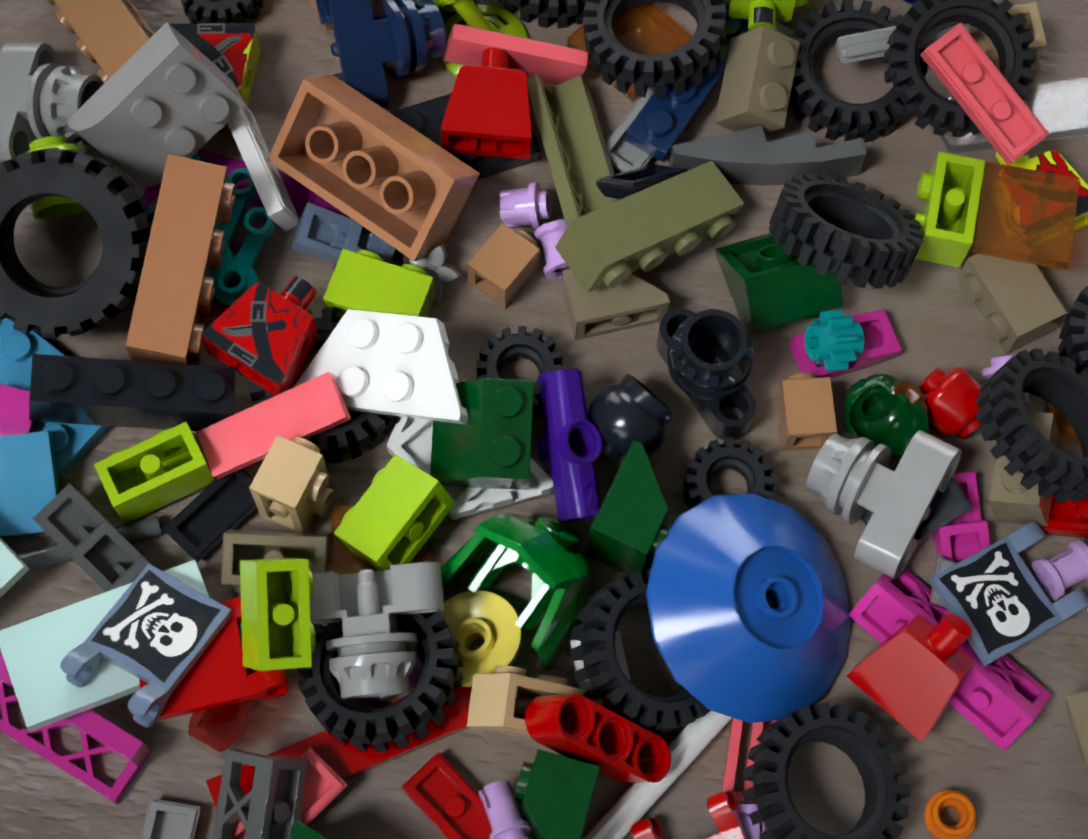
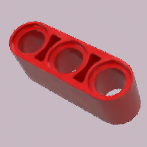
M577 694L543 695L533 699L526 709L525 725L531 738L568 758L599 766L598 773L613 781L656 783L667 776L671 765V753L666 741L584 696Z

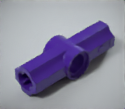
M562 369L540 374L537 377L545 432L541 435L538 442V453L542 463L552 473L558 521L569 523L595 519L601 508L594 461L600 456L602 438L596 426L588 421L581 371H578V369Z

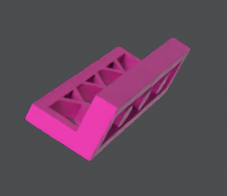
M905 568L897 579L883 574L851 610L849 617L879 643H882L917 615L924 616L936 627L938 622L935 619L941 621L949 611L947 608L930 603L931 590ZM894 581L899 587H901L906 593H908L909 596H906L900 589H898L891 582ZM966 640L960 648L972 658L974 664L951 700L950 705L999 748L1005 751L1035 720L1052 694L1007 655L984 667ZM1015 687H1017L1022 693H1024L1029 699H1031L1032 702H1029L1024 696H1022L1015 689Z
M0 653V708L3 718H0V731L115 804H118L152 751L142 741L91 709L29 732L28 728L21 730L15 728L12 725L10 705L18 704L19 702L16 695L8 696L6 685L13 690L14 688L3 655ZM73 726L80 731L83 751L60 756L54 752L51 731ZM43 734L44 745L31 738V736ZM89 737L103 746L91 749ZM116 753L129 761L112 788L96 778L94 757ZM85 760L87 772L73 763Z

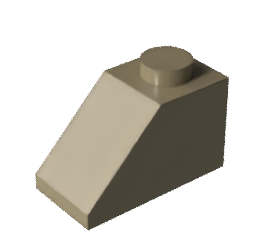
M570 268L562 273L561 290L575 341L661 322L663 316L668 312L670 304L668 294L632 273L625 281L613 288H608L605 284L588 293Z

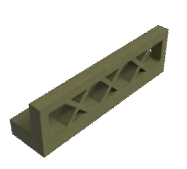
M538 75L528 78V93L566 226L568 227L572 220L620 200L605 197L596 186V180L614 175L615 172L587 80L578 75L555 87H551Z

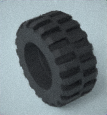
M58 148L31 151L0 163V321L5 318L13 321V329L25 334L34 330L41 332V337L57 338L61 334H70L72 337L84 334L97 326H102L131 303L130 301L138 291L152 224H149L145 212L149 211L144 198L139 199L132 189L135 184L126 174L120 175L113 170L112 163L101 157H91L85 151ZM50 196L72 199L85 207L95 219L102 236L103 251L97 268L85 281L70 287H52L34 278L21 264L14 246V227L20 213L37 199Z

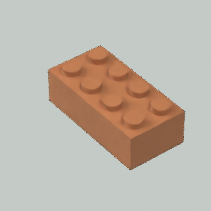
M334 75L303 79L267 161L412 261L428 257L433 249L445 244L480 175L479 172Z
M170 154L167 155L126 341V348L131 361L190 365L191 360L200 362L204 346L201 338L204 325L199 324L201 314L210 315L215 294V287H213L215 278L209 277L211 268L220 269L225 241H223L225 231L219 230L221 222L230 223L235 195H233L235 184L227 182L226 166Z

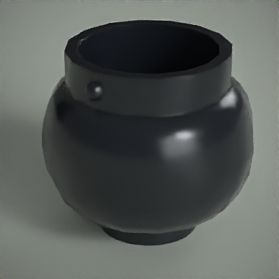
M629 373L618 384L612 383L601 389L590 403L587 412L588 421L594 424L600 432L602 438L601 451L617 463L626 456L633 440L643 444L647 457H651L664 443L668 433L667 424L676 414L662 399Z

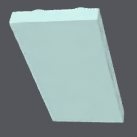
M195 560L163 571L209 597ZM132 583L0 630V649L29 732L135 693L140 689L139 678L103 657L92 679L82 688L69 683L66 679V673L60 667L63 658L71 650L84 643Z

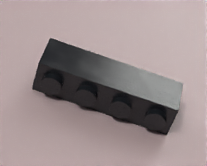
M33 354L29 421L167 429L187 422L191 431H199L234 415L236 368Z

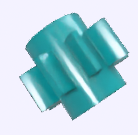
M842 310L820 312V320L812 321V325H809L805 330V350L808 357L812 361H816L817 365H825L826 372L847 370L848 362L856 361V356H860L863 352L864 333L859 322L853 320L852 316L844 317Z

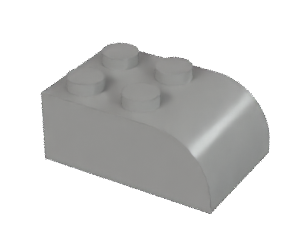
M166 22L67 120V123L73 131L138 184L150 187L162 182L168 154L190 159L246 103L233 81L174 27Z

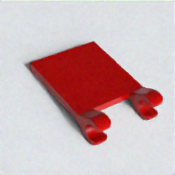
M241 596L233 600L220 602V604L232 610V617L169 696L157 721L250 699L277 698L288 693L289 686L284 669L256 671L248 675L247 668L243 666L242 642L238 622H241ZM139 679L140 689L148 684Z

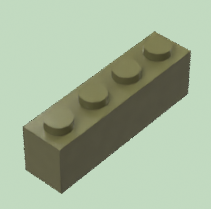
M711 160L572 220L555 248L587 293L605 284L608 288H613L625 281L632 272L640 268L644 272H648L661 264L667 256L675 252L682 256L693 250L701 240L711 237L712 240H717L723 237L735 226L733 219L745 203Z

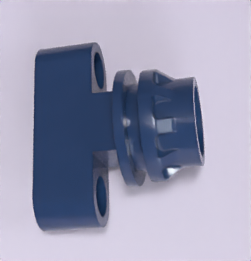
M316 0L321 25L332 24L336 42L331 44V53L333 56L339 57L342 73L333 75L382 108L388 105V89L383 65L392 77L399 78L406 76L408 72L412 73L422 70L430 60L441 58L445 53V26L441 13L433 0H376L373 10L370 0Z

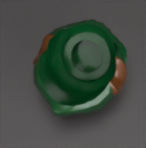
M875 374L868 376L866 379H860L847 390L845 394L846 399L843 401L845 410L844 427L849 430L851 436L854 437L853 439L865 437L874 441L875 447L879 444H884L891 448V457H897L904 454L911 439L919 430L929 434L927 405L921 397L918 388L910 381L902 382L891 375Z

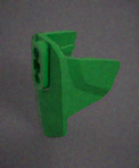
M516 513L495 515L480 523L473 530L476 534L441 567L442 589L450 584L487 547L496 542L497 544L469 582L468 588L474 593L480 587L489 589L503 568L516 563L522 565L532 574L531 601L515 624L520 628L533 630L543 618L531 646L540 656L542 667L550 672L578 620L576 616L580 608L584 607L587 603L589 580L593 574L594 567L584 553L575 551L582 540L581 536L565 523L559 522L558 519L548 516L539 517L538 520Z

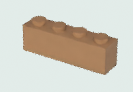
M47 0L51 5L54 6L56 4L59 8L55 16L61 24L72 34L77 33L80 37L75 42L80 51L93 63L98 62L101 68L97 71V75L104 83L155 34L130 0Z

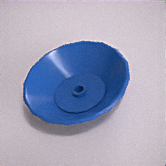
M754 493L712 496L678 516L669 529L667 538L655 549L646 590L652 637L675 681L707 709L747 723L779 720L822 698L845 662L852 618L849 617L851 610L845 575L825 538L791 507ZM766 593L772 598V608L767 603Z

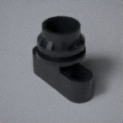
M677 308L667 312L660 322L656 346L658 353L667 365L671 378L686 393L710 431L717 438L724 441L726 437H732L734 441L742 438L748 432L756 410L755 400L745 386L753 364V346L750 335L740 320L723 310L708 309L695 314L691 310ZM672 330H676L671 338L668 333ZM734 406L742 412L743 417L738 420L728 419L722 415L720 408Z

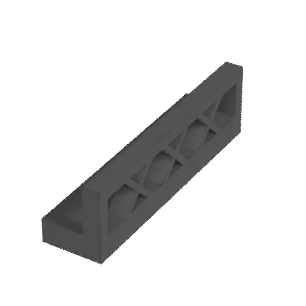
M226 749L212 839H232L233 824L239 818L246 829L245 839H293L291 828L296 820H300L308 760L293 756H266L239 749ZM243 764L256 767L252 790L246 796L240 786Z

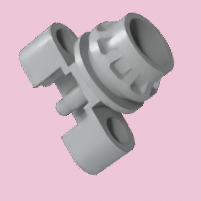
M6 43L0 51V163L29 151V144L36 140V138L64 136L67 138L68 143L77 144L83 140L80 135L69 127L67 120L104 82L97 75H85L75 66H61L57 64L55 51L47 43Z
M919 430L908 444L896 470L892 471L888 469L891 457L890 447L884 444H879L875 447L874 441L865 437L847 439L834 433L823 444L812 464L806 482V490L819 496L828 512L834 515L842 513L843 521L850 525L855 524L866 510L872 512L873 514L855 549L854 559L893 579H897L905 569L919 542L913 536L921 521L928 518L931 512L929 505L937 490L945 492L958 466L962 450Z
M420 562L390 565V570H361L359 573L339 575L334 571L312 573L314 590L310 600V621L312 624L342 622L343 638L325 641L326 650H338V658L329 659L330 671L340 682L341 699L410 693L409 675L416 664V652L407 651L406 644L416 643L417 634L398 633L397 616L444 610L441 564L439 562Z

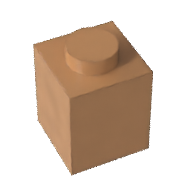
M501 223L467 263L468 283L506 309L539 270L540 249L536 241L523 230L516 229L514 231L504 223Z
M798 373L788 377L787 380L781 381L776 395L782 451L821 449L826 440L832 434L837 433L831 378H816V375L812 373Z

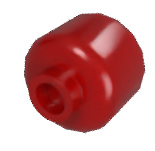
M937 367L917 386L923 392L921 397L928 408V423L941 436L948 438L958 435L963 439L981 424L977 422L976 413L981 409V407L976 405V397L982 393L979 391L981 385L964 368L954 367L944 373Z

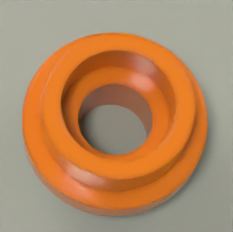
M940 791L933 795L925 805V825L928 831L937 839H965L973 832L976 826V809L971 800L959 791ZM943 808H950L956 813L957 823L955 826H948L942 821L941 811Z

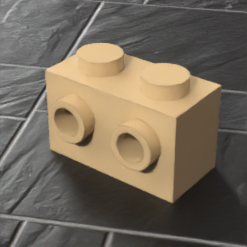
M277 435L249 487L261 518L293 532H308L316 515L319 517L325 515L334 495V490L330 489V475H328L320 449L312 442L300 437H293L292 441Z
M497 665L495 667V674H476L473 676L467 727L534 740L530 737L525 725L526 709L533 699L543 695L577 694L584 696L583 693L587 690L567 686L566 678L551 675H537V678H531L526 676V669Z

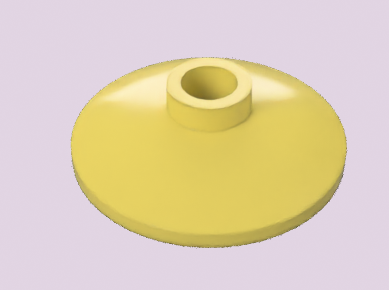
M477 590L475 593L473 591L462 592L444 601V610L439 612L452 631L459 645L458 650L463 658L464 667H458L463 676L462 687H472L473 676L476 674H495V667L497 665H512L521 647L522 628L515 624L519 617L508 601L495 593ZM475 640H485L484 644L477 650H469L470 645Z

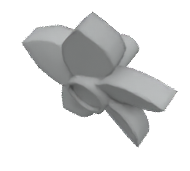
M444 245L433 249L426 258L412 261L409 258L411 265L422 268L429 276L434 278L436 294L434 299L436 301H439L444 291L443 281H452L461 275L453 267L443 265L447 260V252Z

